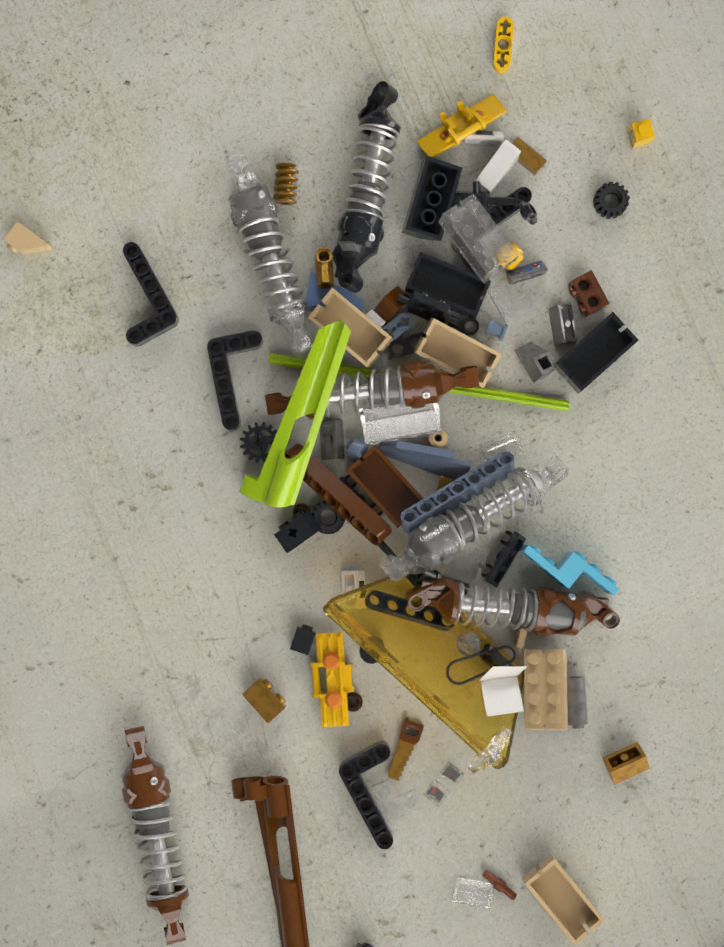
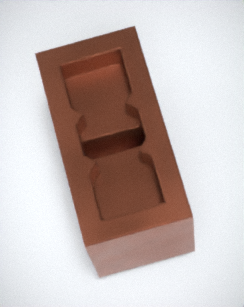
M592 270L569 283V292L573 298L576 297L579 303L577 304L578 309L586 317L610 304ZM579 282H584L587 285V290H581L578 286ZM588 299H594L596 307H590L587 302Z

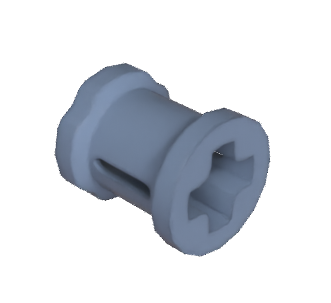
M490 318L484 334H491L502 341L508 325H502Z

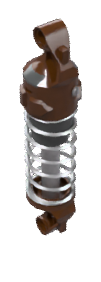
M419 360L407 361L405 365L398 366L397 370L387 367L386 371L378 373L377 370L373 369L368 378V383L364 374L358 371L355 377V385H352L348 374L343 373L340 387H338L335 380L334 388L325 410L326 416H330L329 404L339 403L340 412L344 415V402L353 401L355 412L358 414L359 400L368 399L371 411L374 410V405L382 404L385 409H388L389 405L399 404L401 408L402 406H411L412 409L423 408L426 404L439 403L443 395L455 387L474 388L480 386L477 366H466L453 374L444 371L434 361L420 362ZM359 375L361 376L363 384H359ZM345 377L347 379L349 386H344ZM280 392L266 394L265 401L268 415L284 413L292 395L287 397ZM308 414L305 416L308 419L313 420L315 414Z
M144 726L124 730L127 746L131 747L133 751V758L121 775L122 782L124 783L122 793L128 810L133 812L130 821L137 828L133 836L144 840L137 846L136 851L147 855L139 863L140 867L149 870L144 874L142 881L152 885L145 892L146 904L160 912L167 922L166 927L163 928L166 943L170 945L186 940L183 922H179L181 905L189 896V890L185 885H173L174 882L181 881L186 876H171L170 868L181 865L183 861L175 860L169 862L167 853L178 850L180 846L166 847L164 840L165 837H170L177 833L176 831H169V821L174 818L169 815L168 805L171 803L169 801L170 783L169 779L165 776L164 765L149 758L145 753L144 749L147 739ZM149 843L150 851L140 850L143 845ZM152 857L153 866L143 865L144 861ZM155 872L156 881L146 880L148 875Z

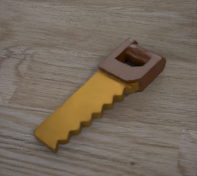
M408 717L405 718L388 773L389 778L400 781L401 772L404 771V766H407L406 761H409L408 756L412 755L413 746L419 742L424 725L413 722ZM406 727L416 730L418 733L415 735L405 733Z

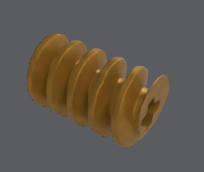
M292 163L276 164L278 171L275 172L277 178L274 180V183L277 186L274 187L276 193L273 195L276 204H297V201L292 199V197L297 196V193L292 192V190L298 189V186L293 184V182L299 180L293 177V175L299 174V171L294 169L297 165Z

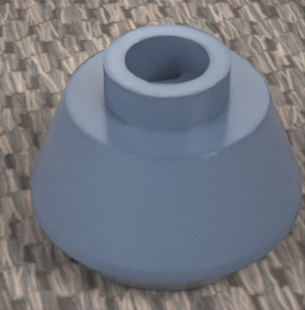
M351 438L345 446L347 449L345 453L350 461L356 462L368 449L369 443L360 438L355 440Z

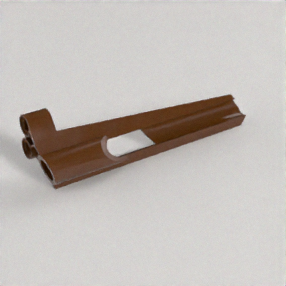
M251 776L232 779L234 799H240L241 802L255 800L277 911L282 947H310L288 779L282 776ZM281 827H286L288 832L293 879L291 880L284 878L280 872L276 833Z

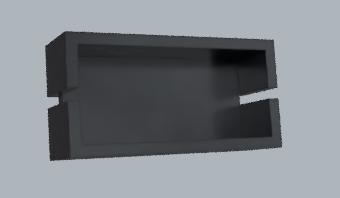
M420 252L406 284L405 291L414 294L415 291L424 292L433 299L445 301L447 305L451 306L450 310L476 319L491 280Z
M614 312L608 315L555 363L557 366L556 370L563 378L566 376L569 378L567 382L578 394L639 341L628 328L622 332L619 331L625 324Z

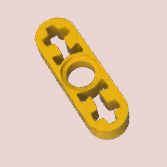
M507 16L501 17L496 25L493 68L498 73L508 71L511 63L514 22ZM503 23H507L508 26L506 35H502ZM504 40L508 43L509 47L507 49H500L498 42ZM501 55H504L503 62L505 64L503 67H500L499 64Z

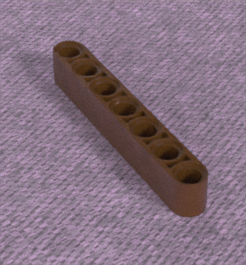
M295 444L285 453V457L287 459L295 457L304 446ZM311 454L303 481L370 543L378 546L392 533L390 525Z

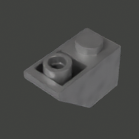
M532 342L514 350L533 383L547 377L557 368L548 351Z

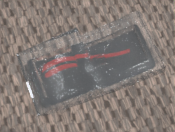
M448 762L424 792V796L439 807L451 793L453 787L463 777L464 773Z

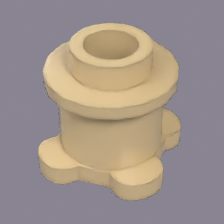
M433 428L426 442L429 446L432 445L433 447L443 449L448 440V433L442 429ZM436 435L441 436L440 442L435 441Z

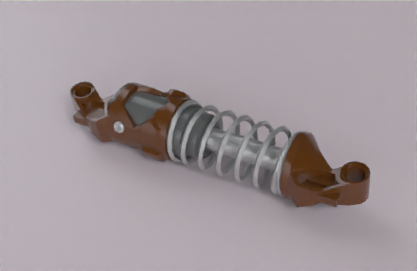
M444 576L433 581L422 580L421 585L409 589L405 595L410 609L420 611L425 606L432 604L444 621L451 625H455L460 620L461 624L465 626L472 620L473 624L478 627L484 621L489 628L497 623L499 628L504 629L509 624L513 630L522 626L525 631L535 632L539 636H550L551 634L575 636L595 619L608 629H614L620 623L619 615L608 605V598L596 597L586 590L579 593L554 591L553 588L539 587L529 592L523 588L520 593L515 594L514 589L511 587L508 590L507 600H502V588L498 586L494 599H490V589L487 584L483 588L482 598L477 597V586L475 584L471 586L470 596H464V584L462 582L450 581ZM420 597L417 602H411L412 598ZM461 612H470L466 622L463 621ZM474 613H482L478 623L475 621ZM486 614L495 615L491 624L488 623ZM499 615L507 616L504 625H501ZM612 615L609 620H605L607 616Z

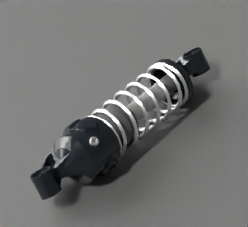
M385 81L377 83L371 95L368 96L366 106L358 114L360 122L358 130L370 137V141L360 140L356 142L358 147L368 150L367 155L353 156L355 161L365 164L364 170L353 169L351 174L363 179L361 182L348 185L349 189L353 191L350 197L345 199L348 203V208L343 211L342 217L338 221L337 246L332 252L336 265L335 277L338 278L341 287L353 293H357L363 288V279L359 275L358 268L369 258L378 254L379 243L384 237V230L382 229L384 219L382 217L385 216V213L382 210V206L387 202V197L383 192L390 188V184L385 178L393 172L388 164L395 160V155L391 149L398 145L396 138L399 137L401 129L387 110L391 104L396 102L398 91ZM385 140H394V145L385 147ZM383 151L391 154L390 160L382 161ZM380 165L387 167L389 173L379 175ZM378 179L386 183L385 188L377 185Z

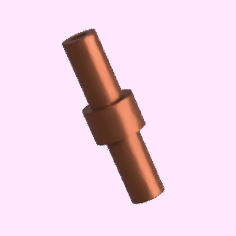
M488 870L484 871L482 876L493 884L494 889L498 892H503L512 901L517 897V894L506 886L505 881L501 878H496Z

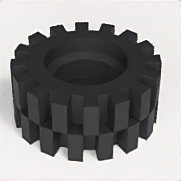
M609 182L608 184H603L594 195L593 202L595 204L593 206L597 208L596 212L598 214H602L601 217L604 218L606 216L607 219L613 217L614 219L622 215L627 209L630 195H627L628 190H624V185L619 186L618 182L615 184ZM607 194L616 195L618 205L615 207L607 206L604 201Z
M325 500L320 501L312 509V515L322 528L319 531L320 533L334 534L343 527L345 519ZM324 510H332L336 515L334 523L330 525L324 524L321 521V513Z

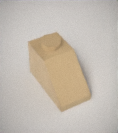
M19 222L14 224L3 239L8 243L6 247L15 254L17 251L23 255L50 251L52 248Z

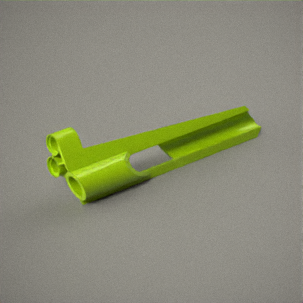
M343 321L332 322L318 330L259 478L244 475L239 490L242 495L258 502H264L265 505L271 507L295 505L351 330ZM308 414H315L305 446L298 455L287 459L285 457V450L295 420Z

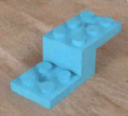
M523 545L520 549L523 555L564 588L569 589L581 573H583L607 594L615 595L619 591L615 586L617 583L612 578L605 575L602 576L600 574L602 570L594 564L585 562L587 558L578 551H568L560 562L556 564L549 557L543 558L540 555L541 551L534 545Z

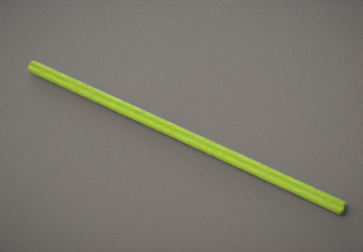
M271 353L268 362L274 365L303 369L306 359ZM340 364L337 375L346 373L349 377H356L357 372L361 371L365 379H368L373 369ZM480 386L474 388L455 387L448 391L449 393L568 411L570 402L567 400L486 387L482 388Z

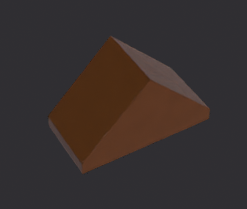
M396 286L386 294L374 309L386 321L384 326L406 305L397 301L400 293L409 297L399 286Z

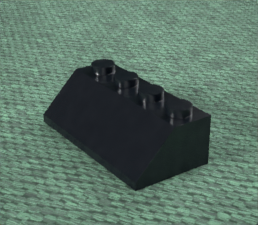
M429 156L424 158L401 233L419 239L442 241L463 167Z

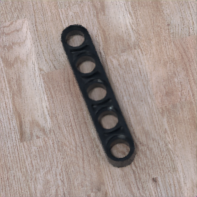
M474 318L460 320L457 326L446 324L469 337L475 335L479 330V323ZM473 322L476 325L475 331L468 332L465 329V324ZM420 332L392 341L389 346L390 354L393 357L399 358L415 353L413 352L415 348L410 344L413 338L420 339L421 336L425 338L426 334ZM399 343L403 346V351L400 354L393 352L392 347L394 344Z
M378 590L371 591L365 597V605L374 611L442 631H448L455 626L454 624H450V626L444 625L442 616L435 607L427 605L422 610L415 611L414 615H409L406 611V607L409 605L404 598ZM370 596H376L379 603L377 605L372 604ZM389 601H394L396 603V610H392L389 608ZM426 611L432 614L433 619L431 621L424 617Z

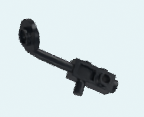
M479 181L473 182V192L456 191L451 207L457 208V210H480L489 208V205H519L520 214L523 219L527 220L531 225L537 223V212L531 203L513 197H489V192H480Z

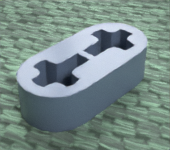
M401 313L382 329L384 331H391L395 328L396 331L392 334V341H394L411 328L413 323L412 317L407 313ZM400 318H407L408 326L402 325L398 328L397 325L401 322Z

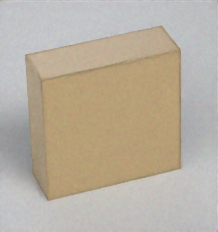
M521 627L517 629L514 646L523 649L527 631Z

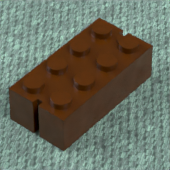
M374 445L362 456L363 462L358 459L346 472L390 521L399 528L402 525L401 513L424 498L378 447Z

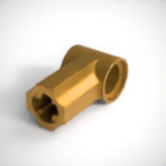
M325 247L319 248L315 254L317 286L322 289H329L334 287L332 252ZM324 257V258H327L328 260H327V261H321L320 259Z

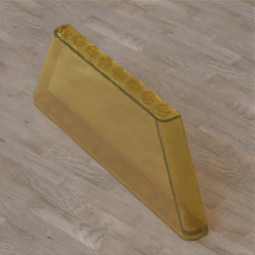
M412 567L408 568L415 575L416 570ZM401 571L333 597L325 604L323 610L330 619L483 760L495 769H501L507 764L518 712L487 717L481 687L482 681H479L483 676L462 685L451 683L446 676V669L450 662L479 653L486 644L494 648L498 647L491 637L485 635L471 621L464 626L459 620L450 630L442 631L369 609L365 605V597L373 590L406 599V592L414 586ZM374 595L370 596L371 603L377 605L379 603L378 598ZM414 597L411 601L417 602L420 597ZM394 601L388 602V606L390 609H397V605ZM409 606L406 607L409 615L415 614V611L410 609ZM426 611L424 613V617L427 620L431 621L433 619L430 612ZM461 612L462 619L464 622H466L468 618L465 617V614L463 612ZM442 618L443 624L446 626H450V624H447ZM497 650L508 661L511 660L505 650ZM480 656L454 663L449 669V676L455 682H462L490 670L491 667ZM516 661L511 663L512 667H521ZM524 670L517 676L521 695L524 685Z

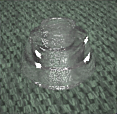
M467 631L456 638V647L461 654L470 656L480 652L481 639L475 632Z

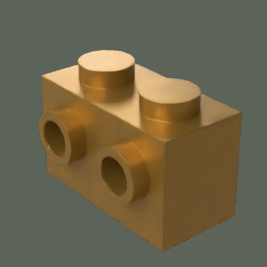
M260 677L242 695L260 716L269 723L286 708V700L280 693L276 694L271 689L273 685L266 678L263 680Z
M638 742L602 757L614 785L650 769L647 757Z

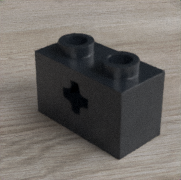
M310 510L303 514L299 511L291 517L292 522H284L278 527L279 531L274 534L286 553H289L322 529Z

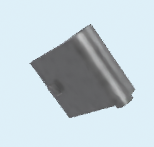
M584 676L567 677L568 725H572L574 729L584 728V725L588 724Z

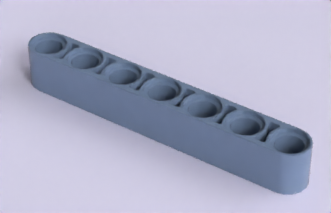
M502 452L404 510L401 513L403 531L406 534H409L411 531L415 534L420 531L419 527L425 524L428 526L437 521L439 514L445 516L446 510L453 511L459 508V502L465 504L471 500V495L479 496L482 494L484 487L490 489L495 486L496 480L502 482L507 479L508 473L515 470L513 454Z

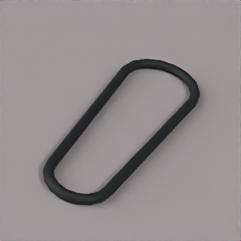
M503 645L500 647H496L490 650H486L480 653H476L470 656L454 660L450 662L447 666L446 676L448 680L455 685L465 684L467 682H470L476 678L485 675L489 670L481 674H478L474 677H471L467 680H464L462 682H455L449 676V669L454 663L467 660L473 657H477L483 654H487L493 651H497L503 648H509L513 652V658L510 661L499 665L506 666L511 664L515 660L516 651L513 647L509 645Z

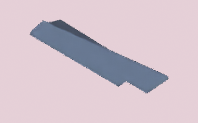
M384 438L380 440L379 450L385 456L433 474L456 480L470 471L472 462L453 459L454 451Z

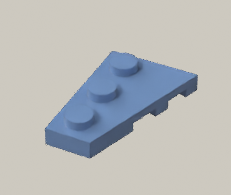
M313 272L310 274L306 296L307 303L304 307V310L313 311L318 304L325 308L327 305L322 302V299L331 290V288H319L317 286V275ZM335 284L334 287H331L362 312L363 299Z

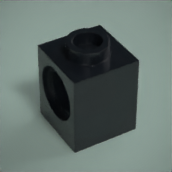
M302 624V627L297 626L290 650L309 655L316 634L315 631H312L313 627Z

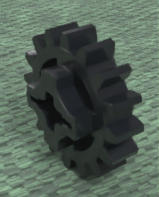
M255 422L254 428L248 425L249 431L243 430L245 438H240L244 442V444L240 445V448L246 449L243 455L249 454L248 460L251 461L255 458V462L259 463L260 459H262L265 463L268 456L266 449L273 443L277 430L271 431L273 428L271 424L266 427L265 422L261 426ZM262 430L269 432L271 437L264 436ZM254 432V438L248 442L250 435ZM259 436L263 441H266V443H263L262 449L259 445H256V442L259 441ZM250 449H257L259 455L253 454Z

